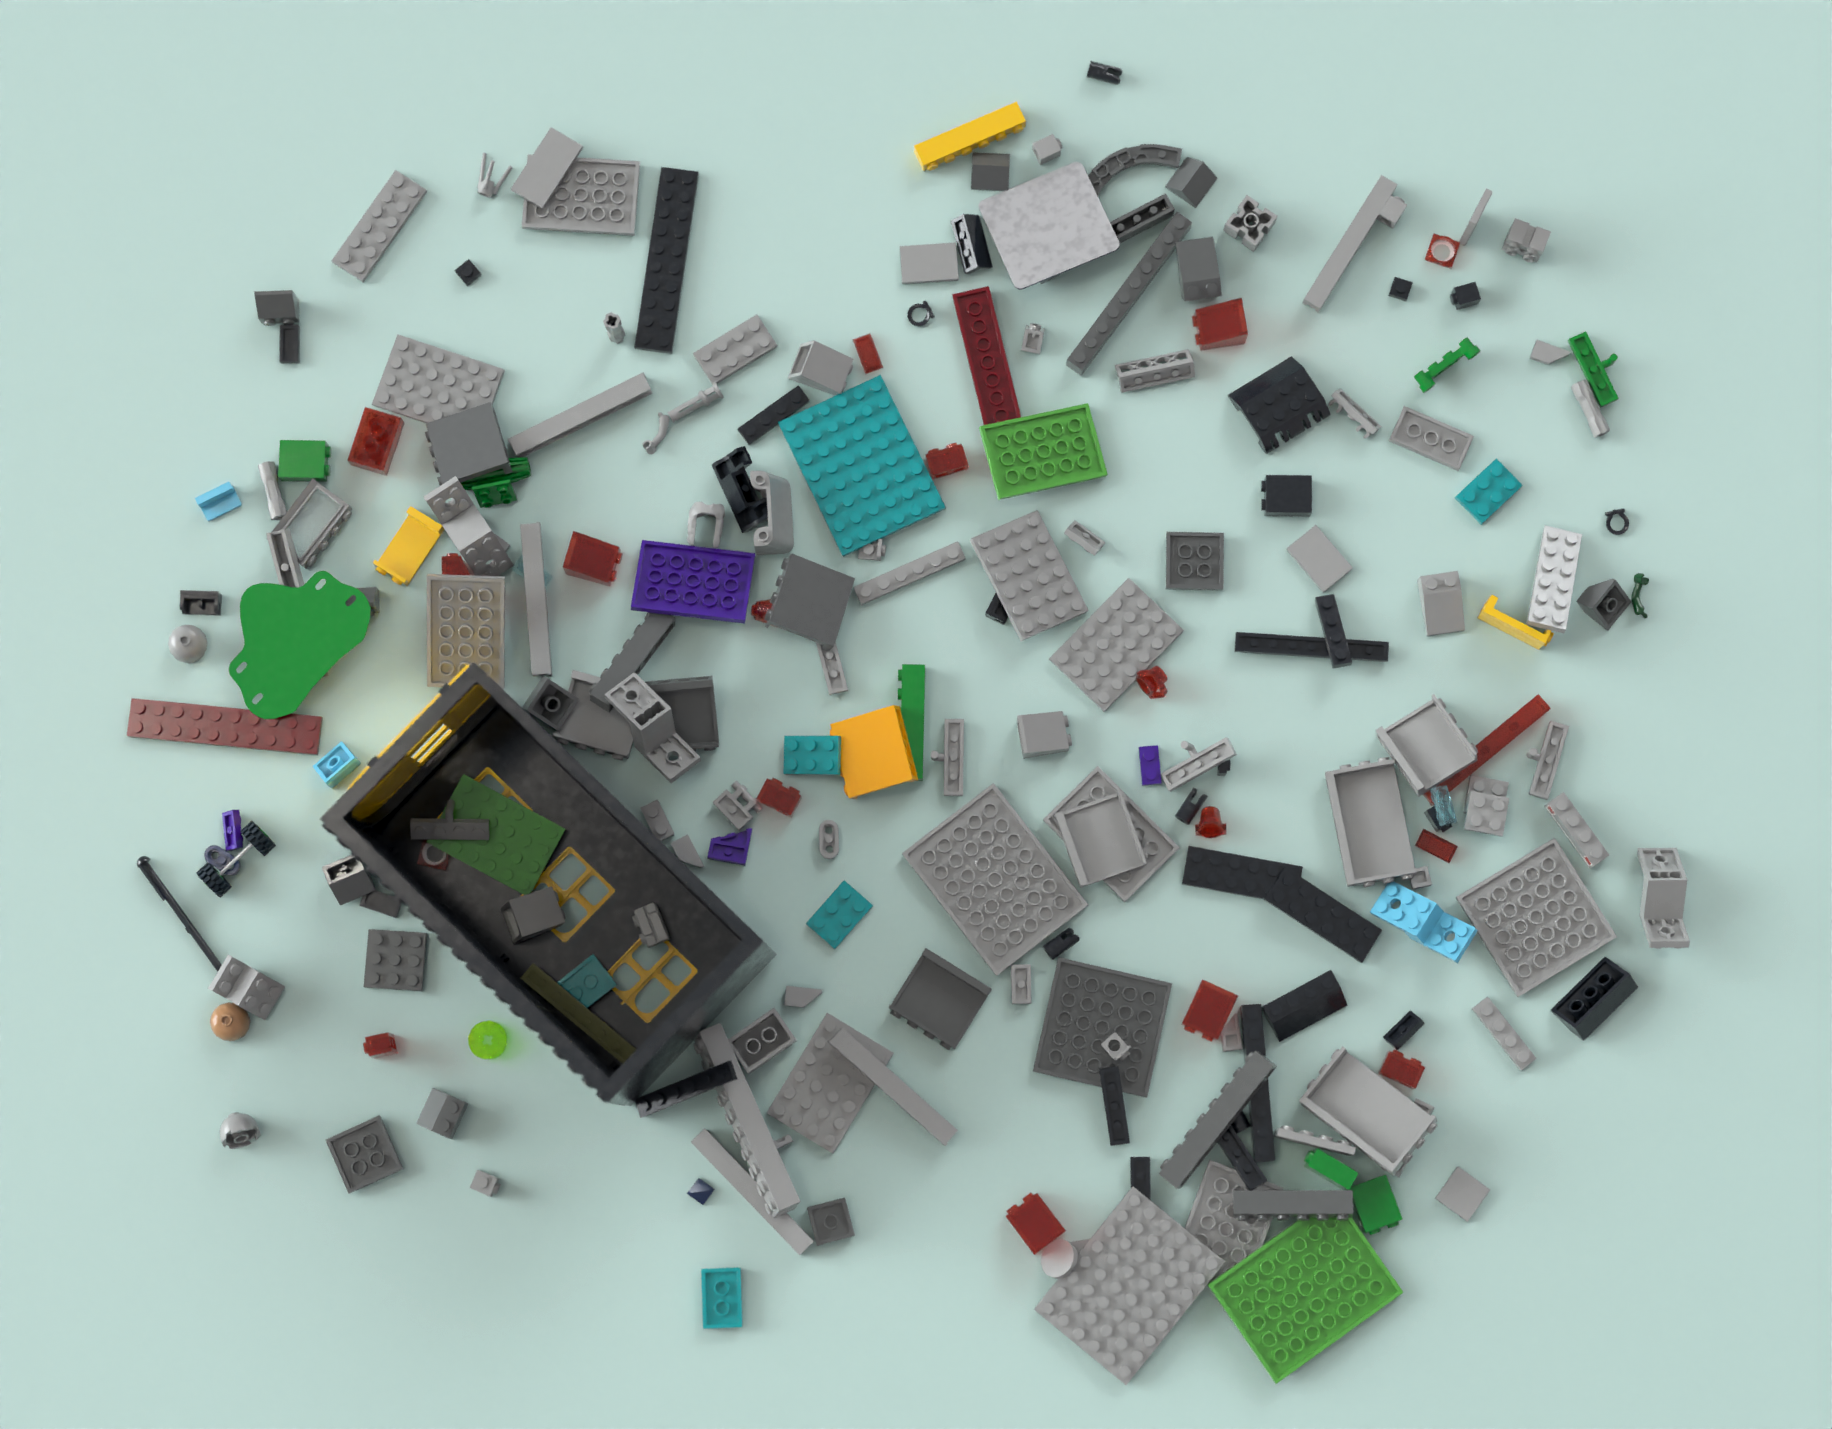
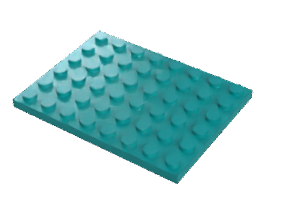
M881 375L778 422L843 557L863 548L865 545L872 544L878 541V539H883L946 509Z

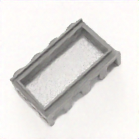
M312 479L272 532L290 528L298 562L307 569L308 566L311 567L316 562L318 553L326 549L331 536L334 537L339 532L341 523L350 518L352 508Z

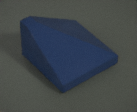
M698 1178L687 1194L704 1205L715 1189Z

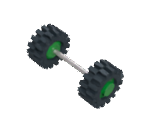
M253 821L240 831L250 844L228 865L218 872L207 862L196 872L206 886L220 898L232 887L222 875L252 846L263 856L267 855L276 846L269 836Z

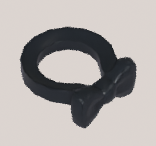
M926 300L923 301V304L912 305L907 313L909 322L915 326H923L930 318H935ZM917 308H926L928 312L922 322H915L912 319V312Z
M1624 508L1605 512V516H1607V530L1614 535L1625 533L1629 527V520L1624 514ZM1614 514H1618L1624 520V527L1619 531L1613 530L1610 526Z

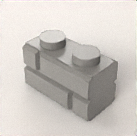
M656 902L634 910L635 915L632 916L636 927L640 926L642 933L639 934L643 945L647 944V947L651 948L671 939Z

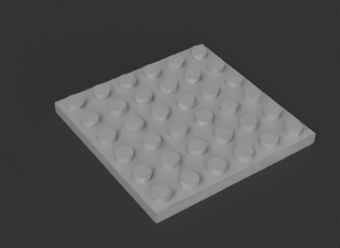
M1555 838L1456 897L1471 924L1478 930V935L1517 997L1617 937Z

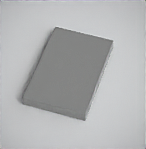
M956 242L900 246L902 284L958 281Z
M1317 525L1313 526L1286 549L1323 593L1353 568Z

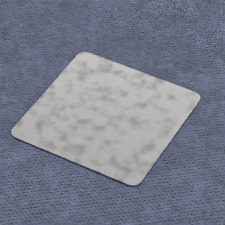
M1074 162L986 198L979 203V210L1010 278L1017 289L1030 287L1115 252L1120 247L1119 240L1080 162Z

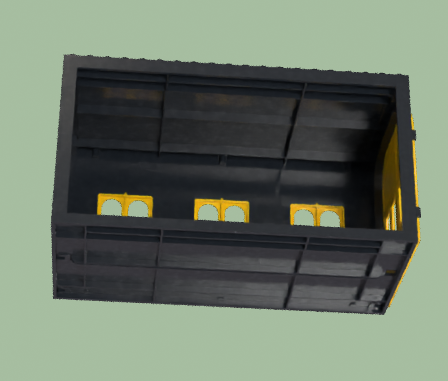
M475 662L470 666L467 664L448 684L446 683L438 691L439 694L378 756H374L367 763L368 766L357 776L348 790L320 818L323 822L321 826L328 833L337 837L336 841L340 845L352 851L350 854L358 862L364 863L366 865L364 868L372 876L378 877L380 879L379 883L384 888L395 893L393 896L401 904L407 905L409 907L407 910L415 918L424 920L422 925L428 931L436 935L438 934L437 940L444 946L453 949L451 953L458 960L467 963L465 967L472 974L481 976L480 982L487 988L495 990L494 995L502 1003L510 1005L508 1009L516 1017L524 1018L523 1024L529 1030L538 1032V1038L545 1045L553 1047L552 1052L560 1060H567L569 1063L566 1066L573 1073L582 1075V1082L589 1088L596 1089L598 1091L596 1095L603 1102L631 1106L696 1039L699 1031L706 1029L777 954ZM444 724V726L412 758L411 756ZM448 729H450V730L419 760V762H418L417 760H418ZM463 774L479 783L486 775H492L504 787V791L501 793L507 798L510 796L515 797L524 807L566 829L534 889L540 883H545L548 887L552 886L553 891H556L558 894L560 908L570 898H574L586 909L587 915L569 932L563 933L553 929L513 944L500 908L509 900L524 895L449 854L447 856V853V859L443 864L439 866L427 864L423 859L422 852L428 839H411V819H439ZM430 846L427 849L426 855L430 861L438 862L443 858L444 852L434 846ZM573 854L586 866V871L567 890H562L550 878V873L567 855ZM593 875L609 889V892L597 905H592L579 892L580 887ZM656 902L671 939L664 942L669 950L647 971L632 957L633 952L642 944L639 934L642 933L640 926H635L632 916L635 915L634 910ZM592 954L598 958L612 978L615 971L623 963H627L640 976V980L635 986L627 991H621L614 987L588 1009L637 1050L622 1064L521 979L522 975L533 963L556 982ZM674 956H679L691 968V973L678 986H675L661 971ZM656 978L670 991V995L656 1010L650 1013H643L636 1007V996L651 979Z

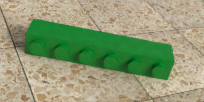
M902 664V669H898V681H902V688H898V700H901L900 709L918 781H923L925 665Z

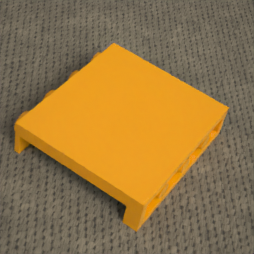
M888 706L830 724V736H841L840 775L844 777V791L850 799H857L858 796L905 782L918 781L900 706Z

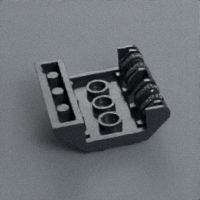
M1292 356L1228 395L1236 410H1241L1258 436V444L1265 454L1273 451V447L1275 449L1279 447V442L1275 436L1278 432L1282 440L1287 442L1289 437L1292 439L1304 432L1305 427L1309 429L1311 427L1307 416L1309 413L1312 414L1313 419L1317 423L1321 421V418L1325 419L1330 416V411L1324 397L1305 368Z

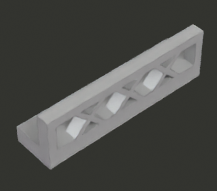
M1188 349L1115 365L1121 393L1195 377L1194 364ZM1183 357H1186V358H1187V359H1183V360H1178V358H1183ZM1126 369H1129V370H1130V371H1126V372H1121V370H1126Z

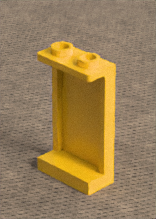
M1491 595L1487 599L1478 619L1538 650L1542 646L1546 647L1547 643L1551 641L1554 635L1551 630L1546 629L1541 633L1494 609L1498 597Z

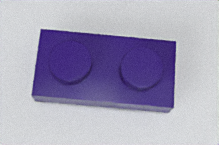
M1158 745L1139 747L1142 786L1161 784Z
M230 810L222 813L226 851L243 848L239 810Z

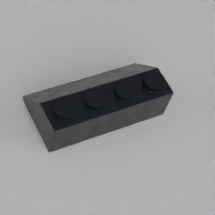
M1604 957L1551 1009V1012L1573 1034L1584 1041L1638 986L1628 972L1607 957Z
M1329 970L1261 1008L1280 1042L1346 1007L1347 1002L1332 970Z

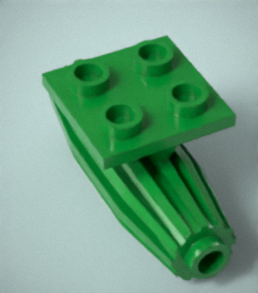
M528 457L509 458L513 471L511 473L505 474L502 468L463 481L461 485L465 490H473L480 508H490L493 505L509 504L517 501V496L511 483L531 476Z

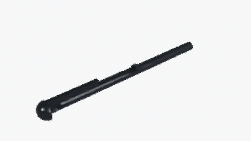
M147 856L138 858L137 867L140 868L161 899L168 902L186 927L185 930L191 934L218 972L222 964L148 863L150 858Z

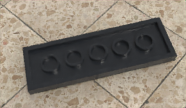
M1188 846L1182 884L1264 899L1284 867L1301 877L1303 866Z
M1286 867L1283 868L1264 898L1266 902L1360 963L1364 961L1382 932V929Z

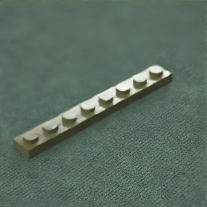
M535 963L522 975L521 979L622 1064L637 1050Z

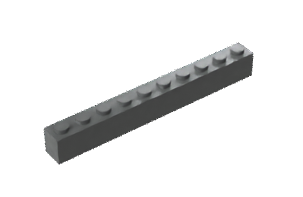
M1178 212L1175 213L1068 357L1066 366L1082 376L1176 249L1175 242L1182 241L1191 229L1192 222Z

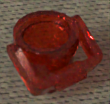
M1159 666L1137 672L1136 681L1150 699L1165 697L1168 691L1164 683L1168 679Z
M1208 806L1201 810L1200 822L1195 824V834L1197 836L1216 838L1220 835H1226V824L1222 823L1218 808Z

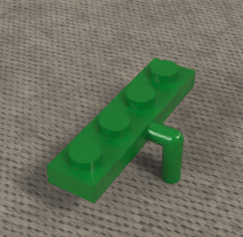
M1586 331L1569 338L1568 342L1600 408L1617 401L1619 398L1605 368L1612 366L1618 356L1611 354L1607 360L1601 362Z

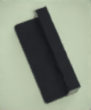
M962 214L951 220L964 273L971 274L980 268H992L979 215Z

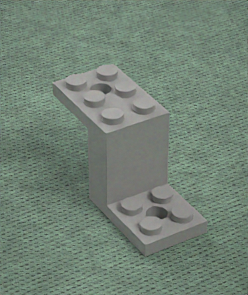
M456 476L424 496V499L475 576H499L514 566ZM452 498L450 502L445 503L447 499ZM489 560H493L490 564L486 565Z
M635 672L604 694L605 699L630 723L635 748L670 783L701 761L700 756L676 733L671 708ZM632 694L637 696L634 700L627 699ZM672 755L678 756V759L675 761H670L668 758Z
M1638 848L1637 856L1644 874L1639 915L1649 947L1656 949L1689 948L1690 940L1683 922L1687 877L1677 848Z

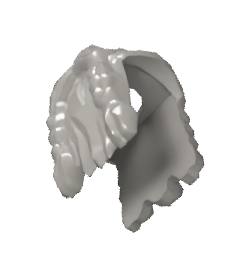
M702 501L695 502L689 511L687 541L690 546H694L697 518L708 515L716 518L713 548H718L724 527V506L714 503L706 505Z

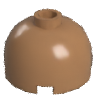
M231 1002L224 1003L215 1008L211 1014V1029L222 1040L236 1041L245 1036L249 1030L250 1017L247 1010Z

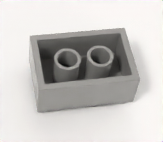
M775 1008L728 1039L734 1054L748 1074L797 1041Z

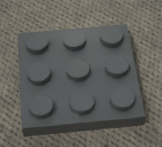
M1166 532V589L1223 590L1224 533Z
M369 929L363 987L423 991L427 933Z
M380 1115L326 1139L348 1194L403 1170Z

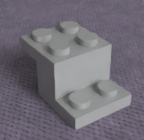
M1470 775L1463 812L1466 814L1464 830L1503 836L1509 798L1506 797L1509 782Z
M228 955L208 989L266 1020L285 986Z

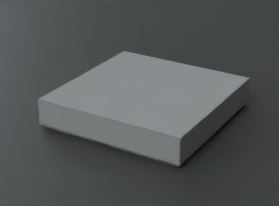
M1457 1166L1435 1199L1468 1222L1490 1189Z

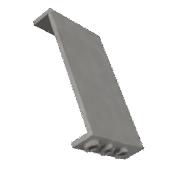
M1389 757L1380 758L1375 763H1370V761L1359 762V766L1351 767V764L1342 765L1338 770L1325 772L1347 887L1362 884L1364 887L1374 886L1375 882L1378 881L1386 884L1394 882V878L1400 877L1402 880L1412 879L1413 875L1417 873L1394 768L1395 762L1394 759L1389 760Z
M1342 1046L1340 1050L1337 1049L1332 1054V1060L1329 1064L1322 1066L1317 1079L1310 1081L1307 1086L1308 1090L1299 1102L1308 1111L1347 1141L1352 1142V1145L1394 1176L1403 1164H1407L1413 1157L1412 1152L1423 1145L1425 1142L1424 1137L1435 1130L1437 1119L1434 1115H1429L1362 1064Z

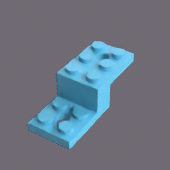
M1396 882L1387 883L1370 911L1372 915L1403 930L1410 939L1456 963L1459 962L1478 931L1475 927L1444 912L1437 903ZM1396 901H1401L1399 908H1392ZM1454 933V940L1448 942L1446 940L1447 936Z

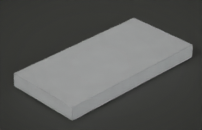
M551 127L511 187V191L544 209L582 151L583 146Z
M1404 406L1389 442L1459 471L1474 436Z

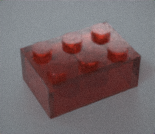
M365 407L347 459L350 465L387 476L404 426L402 418Z

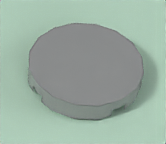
M1056 1239L1050 1242L1041 1255L1043 1271L1055 1279H1063L1072 1272V1268L1077 1264L1078 1255L1076 1248L1070 1242L1063 1239Z

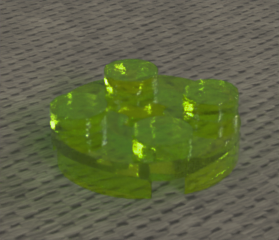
M482 1021L476 1024L468 1035L469 1048L479 1058L485 1060L496 1059L506 1049L507 1033L496 1022ZM484 1036L493 1037L491 1045H484Z

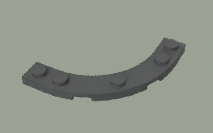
M1140 144V146L1126 147L1100 161L1092 169L1088 177L1098 196L1102 188L1112 177L1127 168L1137 165L1155 164L1178 169L1182 148L1159 144Z

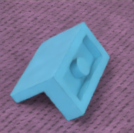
M230 482L224 483L195 498L207 521H211L242 505Z

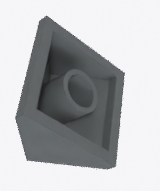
M973 152L971 190H1008L1010 154Z
M1186 157L1165 188L1196 208L1215 183L1217 177L1203 161Z

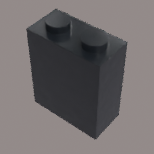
M1266 475L1264 481H1261V492H1264V499H1261V511H1264V516H1311L1312 475Z

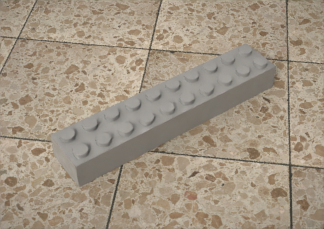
M721 1023L699 1031L693 1045L696 1053L702 1057L703 1061H701L704 1071L724 1062L732 1061L737 1080L715 1088L718 1093L717 1100L720 1107H724L727 1113L725 1118L727 1123L732 1125L734 1129L733 1136L735 1141L740 1143L742 1147L741 1154L743 1159L747 1160L750 1165V1175L758 1183V1193L766 1201L765 1208L767 1213L776 1218L794 1210L800 1203V1199Z

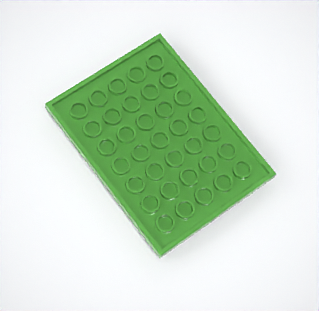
M1309 1218L1307 1221L1297 1220L1208 1284V1287L1275 1384L1404 1293L1352 1218H1349L1347 1221H1338L1337 1218H1329L1327 1221H1318L1317 1218Z

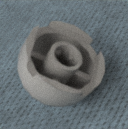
M182 625L172 631L169 636L168 646L170 653L175 659L185 663H193L204 656L208 642L206 635L201 629L194 625Z
M238 1112L230 1114L222 1122L219 1130L223 1147L228 1145L229 1149L248 1146L251 1144L249 1140L254 1137L257 1140L260 1136L255 1119L248 1114Z

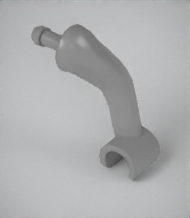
M661 412L658 413L660 426L657 436L652 441L646 440L642 444L648 454L655 453L656 446L665 438L668 430L669 416L663 415Z

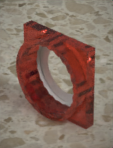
M1433 233L1425 261L1452 269L1460 242L1452 240L1447 236ZM1444 244L1449 247L1450 256L1446 260H1438L1434 256L1433 251L1437 245Z
M423 839L417 864L445 871L449 854L444 852L443 858L438 862L430 861L427 858L426 852L432 845L426 842L428 839Z

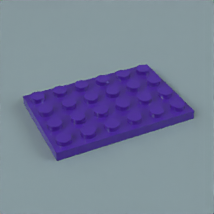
M642 540L631 610L745 624L755 553Z

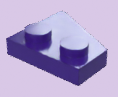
M752 828L739 833H730L724 837L712 838L707 859L746 866Z

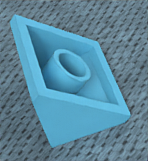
M341 741L312 767L330 788H334L361 763Z

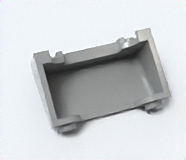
M750 471L751 484L754 490L761 493L763 499L767 498L768 527H760L754 533L756 555L789 553L794 546L790 483L782 477L764 471Z

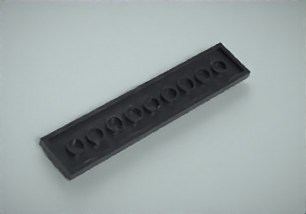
M661 167L635 349L669 354L673 352L699 176L698 171Z

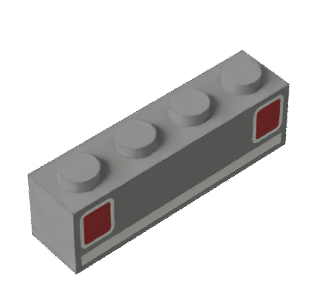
M1564 792L1544 805L1589 869L1609 856Z

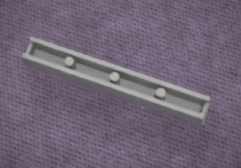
M1382 175L1380 176L1308 291L1303 304L1311 306L1319 313L1374 225L1379 213L1389 197L1394 193L1397 186L1396 183Z
M644 372L507 440L517 458L525 457L652 394L651 388Z
M540 522L520 524L532 675L552 676Z
M290 528L266 533L279 584L296 588L303 586L304 581Z
M840 1028L827 1041L944 1146L947 1145V1142L958 1131L845 1029Z
M705 1128L691 1141L704 1157L799 1255L814 1242L787 1213L776 1218L767 1213L765 1208L766 1201L763 1196L759 1195L757 1190V1181Z

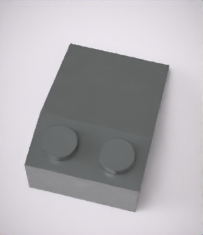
M1213 236L1175 242L1182 299L1184 301L1222 296Z

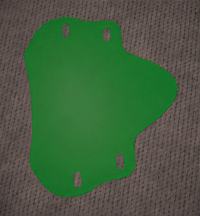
M318 571L299 588L273 583H259L245 590L240 602V619L245 645L243 650L231 661L229 674L241 689L245 704L253 714L263 719H275L293 713L303 702L310 690L334 664L363 641L370 621L371 607L366 596L359 589L341 583L327 571ZM321 579H325V585L320 590H317L315 588L316 584ZM352 595H355L356 600L350 606H346V601ZM246 662V668L241 673H237L236 669L241 663ZM261 693L263 695L262 699L257 704H253L252 700L257 694Z

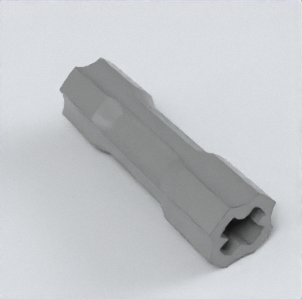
M612 312L606 314L603 322L608 331L607 334L610 341L617 344L623 342L625 332L621 326L620 317Z
M1587 379L1573 384L1571 389L1582 407L1594 438L1608 433L1610 428L1598 408Z
M263 462L258 465L268 498L271 520H281L287 511L277 481L278 474L275 462Z

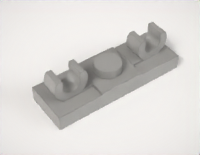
M1341 388L1331 395L1334 399L1328 405L1331 406L1334 402L1338 403L1339 408L1335 412L1338 413L1345 408L1344 410L1348 412L1347 416L1350 419L1360 422L1361 425L1357 427L1356 431L1358 432L1364 428L1366 430L1364 439L1381 428Z

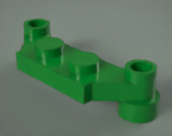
M1466 337L1459 343L1460 348L1455 352L1449 351L1442 357L1444 360L1440 363L1434 362L1427 368L1429 371L1426 373L1423 370L1417 373L1414 378L1420 385L1419 388L1422 392L1425 393L1436 384L1433 379L1459 361L1464 355L1468 360L1475 357L1481 351L1477 345H1473L1469 338Z

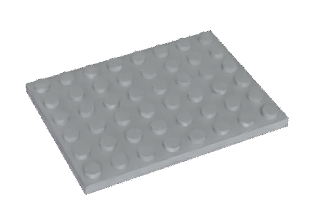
M994 783L902 853L996 976L1088 906L1084 898Z
M1132 1187L1079 1252L1077 1264L1072 1268V1272L1065 1278L1058 1279L1034 1310L1127 1385L1225 1261L1135 1187Z

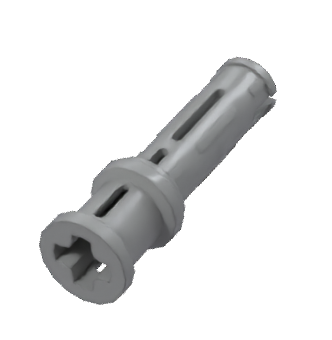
M713 383L712 387L705 391H699L698 396L667 413L674 423L703 405L709 406L712 401L718 398L722 399L723 395L717 384ZM694 404V405L691 406L690 408H688V409L682 411L681 413H679L681 410H683V409L687 408L688 406Z

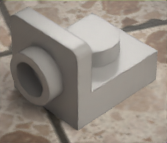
M1035 323L1026 325L1022 351L1040 354L1045 330L1041 328V325Z
M882 539L865 545L859 549L858 559L881 561V556H885L886 545H882Z
M477 1170L470 1188L492 1197L493 1194H497L501 1184L498 1183L499 1178Z

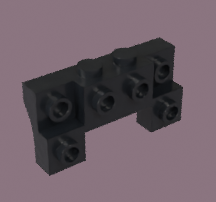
M745 446L734 449L731 453L712 464L742 533L751 531L760 523L768 521L767 498L758 499L745 470L752 464L750 454Z

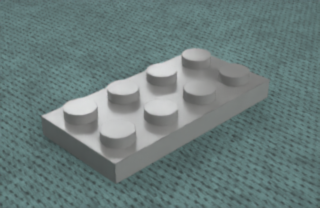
M756 314L697 350L693 355L713 385V383L718 384L777 347V344Z
M1284 1125L1281 1128L1275 1129L1274 1133L1276 1138L1347 1156L1355 1154L1356 1147L1351 1146L1352 1142L1338 1140V1143L1333 1142V1138L1321 1135L1317 1138L1313 1137L1312 1132L1302 1130L1300 1133L1294 1132V1128Z

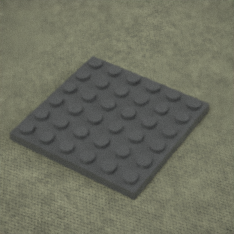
M1058 957L1033 1072L1102 1087L1099 1068L1119 1065L1122 1092L1147 1098L1172 983ZM1114 1032L1118 1034L1127 1046H1131L1128 1050L1130 1054L1122 1061L1120 1059L1114 1061L1101 1046ZM1111 1040L1108 1044L1109 1049L1117 1051L1120 1048V1043L1117 1040Z

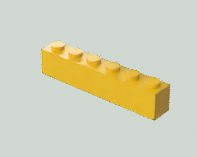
M1016 101L914 145V152L923 171L927 169L930 171L937 168L943 162L950 163L954 161L955 157L959 155L966 156L973 149L978 147L980 149L985 148L994 140L1001 141L1008 134H1017L1023 131L1026 126V120Z

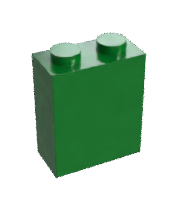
M280 440L279 479L281 481L310 482L314 479L317 482H327V476H330L331 473L330 465H328V458H331V446L326 441Z
M1319 1149L1309 1151L1303 1160L1306 1162L1305 1168L1342 1190H1349L1359 1174Z
M1386 1175L1354 1185L1349 1189L1352 1190L1353 1206L1363 1233L1369 1232L1370 1235L1381 1231L1380 1227L1387 1225L1388 1228L1399 1225L1398 1221L1403 1219Z

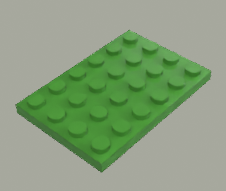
M1088 403L979 427L998 500L1103 478L1108 475Z
M463 774L450 798L455 801L453 819H489V840L428 839L426 842L523 895L532 893L566 829ZM445 807V809L443 810V812H442V814H441V816H440L439 819H446V818H445L446 807Z

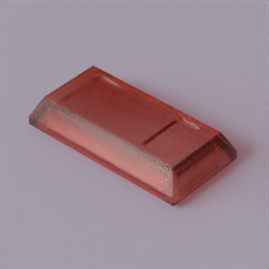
M870 333L853 339L865 374L883 368Z
M1425 829L1422 830L1415 844L1416 847L1447 863H1450L1458 847Z

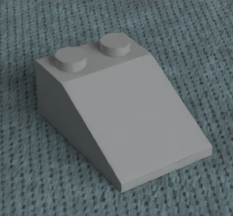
M1458 571L1420 576L1417 583L1426 635L1432 636L1465 631L1462 592Z

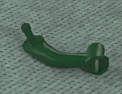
M1638 573L1634 576L1635 586L1631 600L1634 613L1636 615L1641 614L1643 618H1647L1648 615L1644 612L1645 608L1639 597L1642 585H1647L1649 578L1644 577L1642 573Z

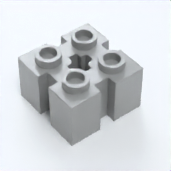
M1246 195L1238 206L1237 214L1233 213L1225 223L1223 231L1234 239L1237 236L1243 239L1241 244L1254 252L1262 242L1264 233L1268 234L1276 223L1278 216L1267 208L1261 211L1258 208L1259 203Z
M1515 218L1508 231L1502 250H1505L1511 256L1520 254L1527 262L1537 263L1545 249L1551 231L1538 226L1533 227L1529 225L1530 223Z

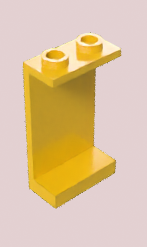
M412 506L407 510L408 517L379 561L374 560L373 562L377 567L375 569L377 572L384 576L386 573L392 576L391 580L400 586L402 583L406 586L409 585L445 530L441 524Z

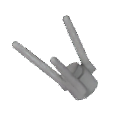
M483 153L477 193L491 198L493 194L497 195L499 187L508 176L512 166L508 167L496 186H494V182L490 180L494 160L491 161L486 179H484L486 153Z

